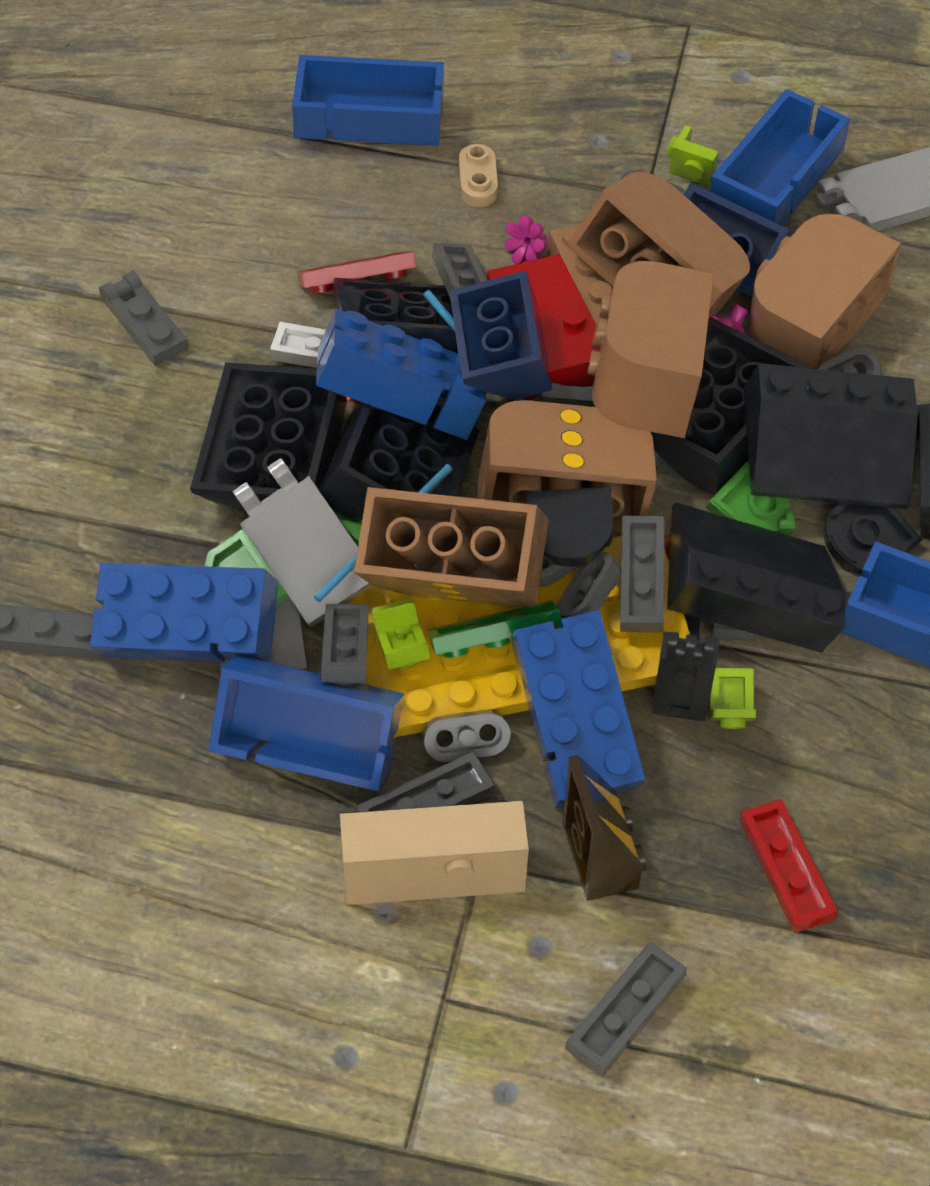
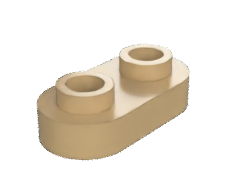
M482 144L468 145L459 153L460 193L462 200L469 206L477 208L487 207L494 203L497 198L498 181L495 153L491 148Z

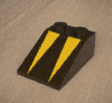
M578 755L569 757L562 825L586 900L589 901L639 889L641 871L646 870V859L642 846L640 844L634 845L630 834V832H633V821L628 806L621 807L616 790Z

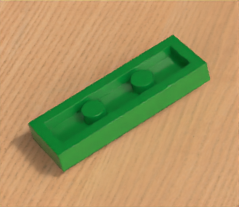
M551 600L538 603L532 607H521L428 629L435 655L443 654L445 658H453L468 653L469 647L485 644L487 648L507 645L511 642L510 638L513 637L514 630L551 621H553L554 627H558L561 622L559 608Z

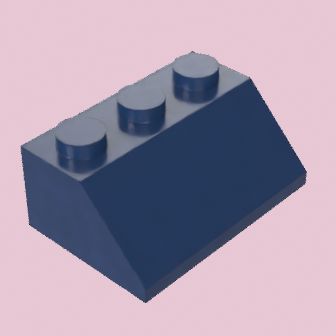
M690 183L684 196L732 237L746 253L750 263V271L736 290L752 298L755 277L760 265L765 259L771 260L775 256L781 241L786 236L791 237L793 235L790 229Z
M526 270L449 291L464 385L512 400L553 390L538 302Z

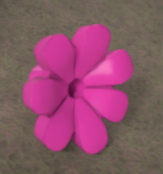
M522 215L519 218V224L509 222L506 225V232L513 237L505 240V248L507 251L515 250L511 257L514 264L523 263L525 260L540 259L539 252L545 251L547 248V238L543 233V226L540 223H534L530 216Z
M736 304L728 317L715 315L712 318L745 334L741 324L749 312Z

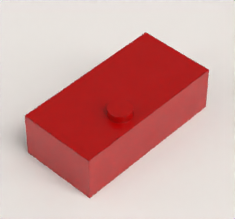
M553 255L488 270L487 280L527 271L538 302L551 382L564 386H593L594 375H589L587 372L592 350L599 351L592 349L596 324L561 255Z

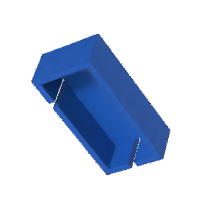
M299 55L292 104L294 138L327 140V135H334V140L439 146L444 96V62Z
M786 89L712 175L710 192L782 226L788 219L789 212L793 213L844 151L850 118L821 105L817 111L812 136L809 132L815 102Z
M335 308L318 347L316 386L424 425L427 424L439 397H442L445 401L433 424L434 428L465 440L468 439L486 402V391L464 385L459 354L442 348L434 340L427 338L420 340L406 335L403 330L396 326H382L368 321L364 315L358 312H344Z
M875 541L863 567L862 574L859 576L845 609V628L840 633L930 667V561Z
M100 563L96 601L103 605V609H94L90 647L107 658L225 663V657L231 660L235 655L270 662L279 581L265 568Z
M600 610L563 618L558 629L554 628L553 621L514 630L512 645L543 762L552 760L554 753L556 760L548 762L545 770L555 809L564 807L569 757L575 755L581 757L617 793L640 788L645 781V776Z
M235 655L221 670L208 751L247 760L259 747L261 740L267 742L256 753V763L379 791L390 775L396 739L393 736L398 731L404 693L361 683L341 686L333 682H321V674Z

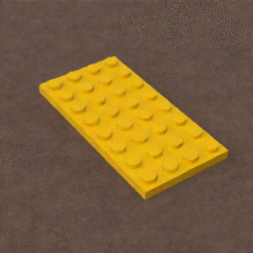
M622 536L614 537L609 547L607 546L602 551L611 554L620 567ZM664 549V632L679 633V638L685 639L686 635L690 633L684 614L667 609L669 562ZM579 567L553 584L539 587L537 604L553 600L557 606L558 601ZM620 574L617 585L606 598L600 608V613L621 691L656 685L664 632H620ZM375 586L369 587L346 603L368 605L366 683L361 684L404 693L399 727L393 738L423 732L426 724L437 716L479 710H493L504 716L529 710L512 645L513 637L510 638L511 642L504 646L487 648L485 644L469 647V652L462 656L445 658L443 654L435 655L428 629L521 607L408 595ZM411 598L415 604L418 621L426 639L431 659L420 661L412 667H398L388 670L379 645L372 609Z

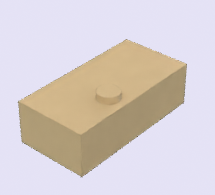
M523 801L340 814L345 905L519 893L526 890L529 847Z

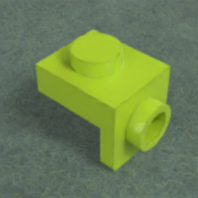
M685 125L680 135H674L667 149V157L671 158L669 173L710 187L712 175L716 172L719 151L691 142L693 127Z
M411 598L372 609L379 645L388 670L398 667H412L420 661L431 659L426 639L418 621L415 604Z
M716 668L709 700L708 721H719V728L745 729L746 721L751 722L756 719V709H754V669Z

